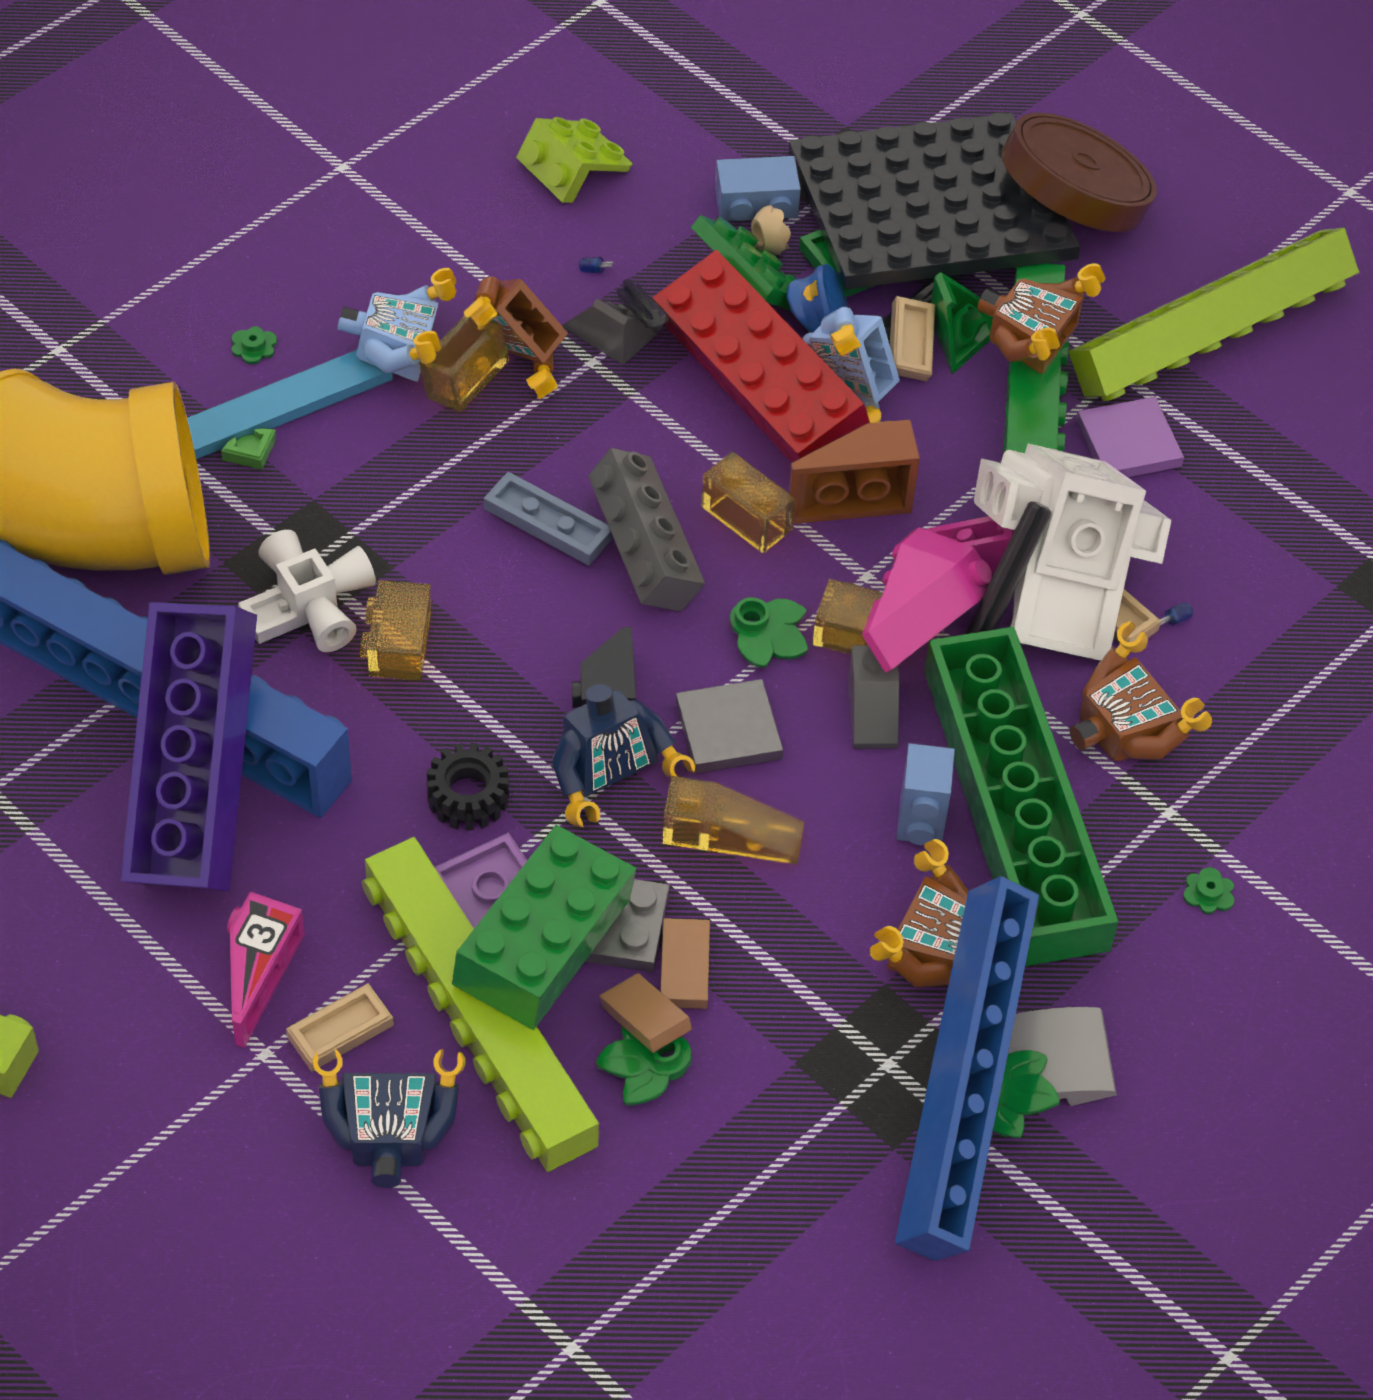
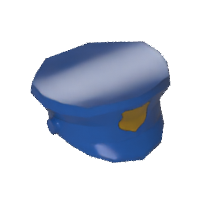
M827 264L817 266L809 276L795 279L788 285L786 298L791 311L800 324L810 333H813L821 326L825 316L841 307H848L839 275Z

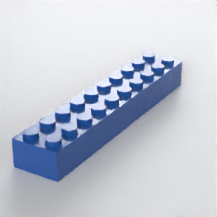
M0 540V644L137 718L148 617H139L129 612L116 600L110 597H101L88 590L79 580L75 578L68 579L58 574L45 562L39 559L32 560L17 552L8 542ZM251 675L242 776L321 819L352 782L348 728L337 718L330 715L324 716L307 707L298 697L293 695L286 696L271 688L262 678Z

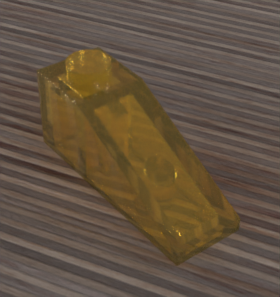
M671 776L664 811L662 844L798 865L804 830L803 821L719 783Z

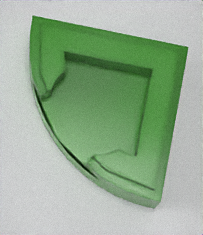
M255 429L254 434L243 436L237 440L236 437L232 438L221 451L222 461L262 470L277 440L276 430Z

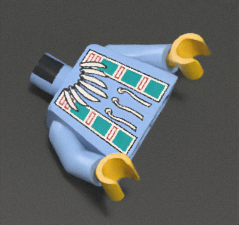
M442 268L434 272L431 276L432 287L425 285L404 295L374 293L372 294L367 312L343 306L337 330L360 336L356 353L359 360L375 365L384 373H395L418 382L423 363H432L436 358V352L441 349L437 333L432 331L439 304L435 298L438 297L441 301H450L455 297L457 291L455 287L456 278L450 268Z
M841 307L825 316L821 326L813 333H807L803 340L864 403L870 423L880 422L882 417L878 402L900 381L883 320L880 316L853 315L850 308Z

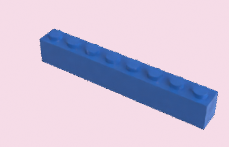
M1002 876L969 890L967 894L894 1243L933 1261L967 1252L970 1248L1039 898L1038 894Z

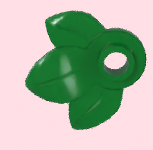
M749 597L738 602L731 611L730 626L739 635L737 647L740 654L749 663L760 668H766L772 656L790 660L805 655L808 651L807 643L795 625L803 619L806 609L794 601L779 598L765 603L759 598Z
M622 1026L624 1040H618L607 1045L596 1060V1066L600 1070L626 1078L623 1090L624 1104L638 1105L660 1097L666 1091L670 1080L683 1076L691 1064L692 1051L688 1041L681 1036L652 1053ZM666 1052H674L670 1057H661Z
M1032 1050L1008 1053L993 1132L1005 1137L1021 1138L1025 1125L1024 1116L1044 1112L1059 1105L1060 1100L1055 1088L1046 1078L1040 1075L1047 1064L1048 1059L1046 1055Z

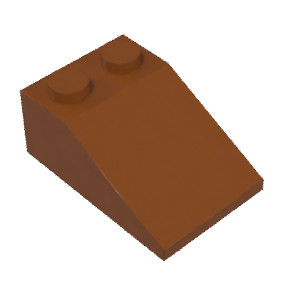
M900 420L868 423L791 463L786 513L787 525L912 513L920 457L911 421Z

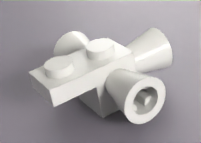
M281 530L267 537L261 544L258 554L276 572L278 587L238 603L239 608L257 614L255 639L258 644L309 623L317 648L320 651L333 652L347 645L356 633V625L337 608L336 594L376 585L372 565L364 550L360 546H356L332 564L326 566L316 549L303 553L298 536L292 530Z

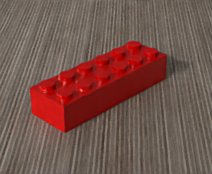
M715 250L652 297L668 316V322L663 325L791 463L870 423L865 405L858 396L718 250Z

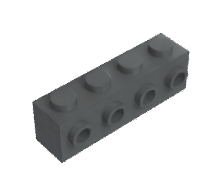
M610 448L588 477L640 603L682 611L705 585V582L651 456Z

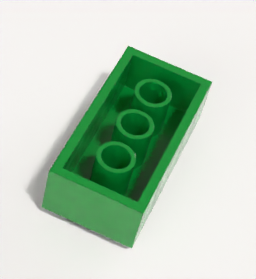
M555 825L456 951L452 985L534 1030L629 903L637 868L564 828Z

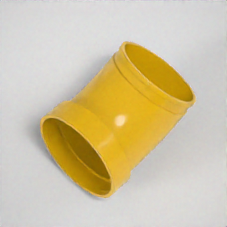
M8 369L1 371L0 540L8 542L17 552L32 560L39 559L46 564L65 568L116 571L160 567L164 575L209 568L210 545L201 481L184 403L176 382L132 388L129 390V398L92 399L64 392L42 381L26 370Z

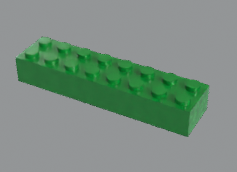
M1015 627L929 640L924 674L948 747L954 749L953 762L992 880L1002 876L1039 895L1025 966L1110 952L1119 921Z

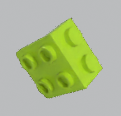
M554 117L553 119L536 118L516 156L562 203L574 202L590 170L628 172L632 166V162L623 155L624 150L619 145L606 139L600 133L601 129L596 123L584 118L580 119V121L565 120L561 117Z

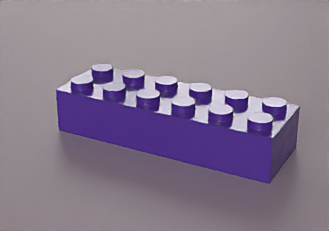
M149 602L121 871L122 882L230 892L257 614L236 606Z

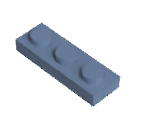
M507 472L484 497V509L588 566L591 565L613 539L608 524L510 472Z

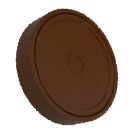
M1039 112L1023 115L1016 122L1002 148L1001 156L1005 168L1028 194L1056 213L1091 228L1110 232L1133 230L1140 225L1157 195V187L1152 175L1130 151L1100 131L1064 116Z

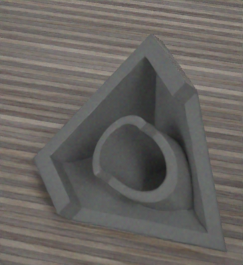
M596 299L593 306L562 325L569 332L623 365L658 334L654 333L651 328H646L628 307L620 303L617 306L609 301L605 303L600 299Z

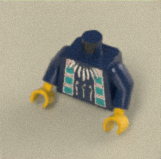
M596 684L588 688L585 693L587 704L565 715L563 718V734L552 756V765L563 796H568L570 799V803L565 810V817L570 824L578 827H583V822L580 818L583 808L590 822H598L600 819L599 807L594 802L585 801L583 796L587 797L659 762L657 754L660 752L664 756L662 769L666 776L680 781L674 771V766L679 760H682L683 765L688 771L693 773L695 771L694 761L690 757L676 752L672 746L675 740L657 713L639 700L629 701L621 691H612L611 687L604 684Z
M335 1049L337 1065L331 1071H324L318 1065V1051L315 1053L313 1066L318 1074L322 1075L323 1081L318 1086L323 1123L340 1148L352 1151L353 1164L357 1166H372L371 1182L375 1186L381 1188L398 1186L401 1183L402 1166H419L423 1164L426 1151L436 1148L453 1126L459 1085L455 1083V1076L460 1074L466 1065L462 1052H458L457 1067L451 1072L445 1070L442 1066L444 1049L439 1050L435 1054L433 1060L434 1067L441 1075L438 1082H436V1073H343L341 1082L337 1081V1072L342 1067L341 1054Z

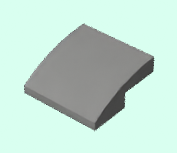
M1051 1008L1022 1012L1015 1015L1008 1053L1032 1050L1046 1055L1048 1059L1047 1064L1040 1075L1052 1084L1059 1099L1066 1098L1070 1106L1117 1096L1101 1008Z

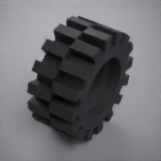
M463 743L455 744V753H451L448 748L442 750L441 759L435 756L431 761V768L427 770V796L432 814L437 812V819L443 824L450 818V828L457 830L460 822L465 823L466 831L474 830V822H479L481 829L489 826V817L496 822L501 817V810H506L509 799L507 765L503 766V758L499 754L493 757V749L485 746L482 752H479L477 743H470V750H463ZM464 778L477 779L485 784L484 790L473 795L458 794L452 791L450 787L454 782Z

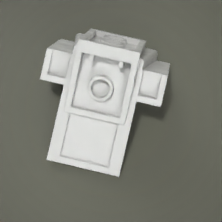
M1029 443L1025 453L1007 450L1003 454L1001 463L981 458L974 503L1003 528L1015 530L1030 501L1045 505L1052 514L1015 589L1011 627H1015L1020 643L1101 661L1112 646L1130 557L1160 564L1163 563L1171 519L1144 500L1146 490L1105 461Z

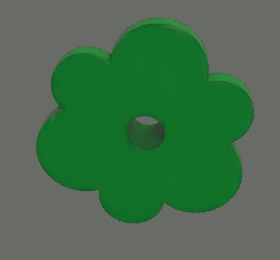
M258 326L251 327L246 331H236L232 335V354L236 357H242V360L247 364H257L262 360V357L270 358L274 355L273 347L277 344V337L273 332H263Z
M1207 867L1202 869L1199 875L1190 874L1187 876V888L1184 891L1183 899L1188 905L1193 907L1199 906L1204 914H1213L1216 909L1227 911L1232 908L1234 896L1231 892L1234 884L1230 879L1222 878L1217 869Z

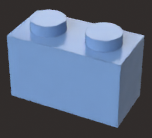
M795 156L716 160L715 193L719 217L726 221L753 220L757 212L763 207L772 205V207L783 211L784 218H798L800 184Z
M909 743L900 795L896 840L910 841L916 845H924V843L933 839L943 840L951 796L954 761L953 748Z

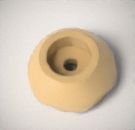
M772 205L763 207L757 212L752 220L751 229L752 234L759 240L756 245L761 251L766 250L773 255H780L782 251L789 249L787 242L791 233L790 229L783 223V211L772 207Z

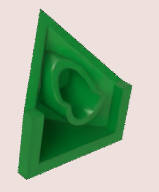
M940 272L934 278L931 303L935 304L934 330L953 375L991 341L990 332L993 317L977 310L981 297Z

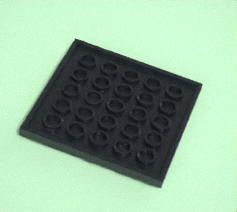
M993 113L990 116L974 118L958 117L950 121L919 122L915 125L901 127L885 126L876 130L845 131L836 135L806 136L803 139L789 140V156H795L798 178L845 290L935 278L940 272L946 276L1079 259L1080 245L1066 217L1049 209L1028 194L1012 178L1004 166L1001 156L1002 148L1017 122L1013 113Z

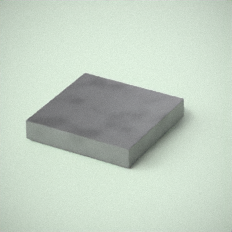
M762 679L676 693V706L690 757L695 764V773L782 759L783 748Z

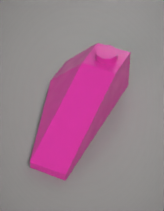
M920 527L911 531L894 547L891 555L895 559L893 567L885 572L882 579L885 589L882 597L874 601L862 633L863 638L885 673L895 668L983 598L992 579V572L989 565L981 559L975 547Z

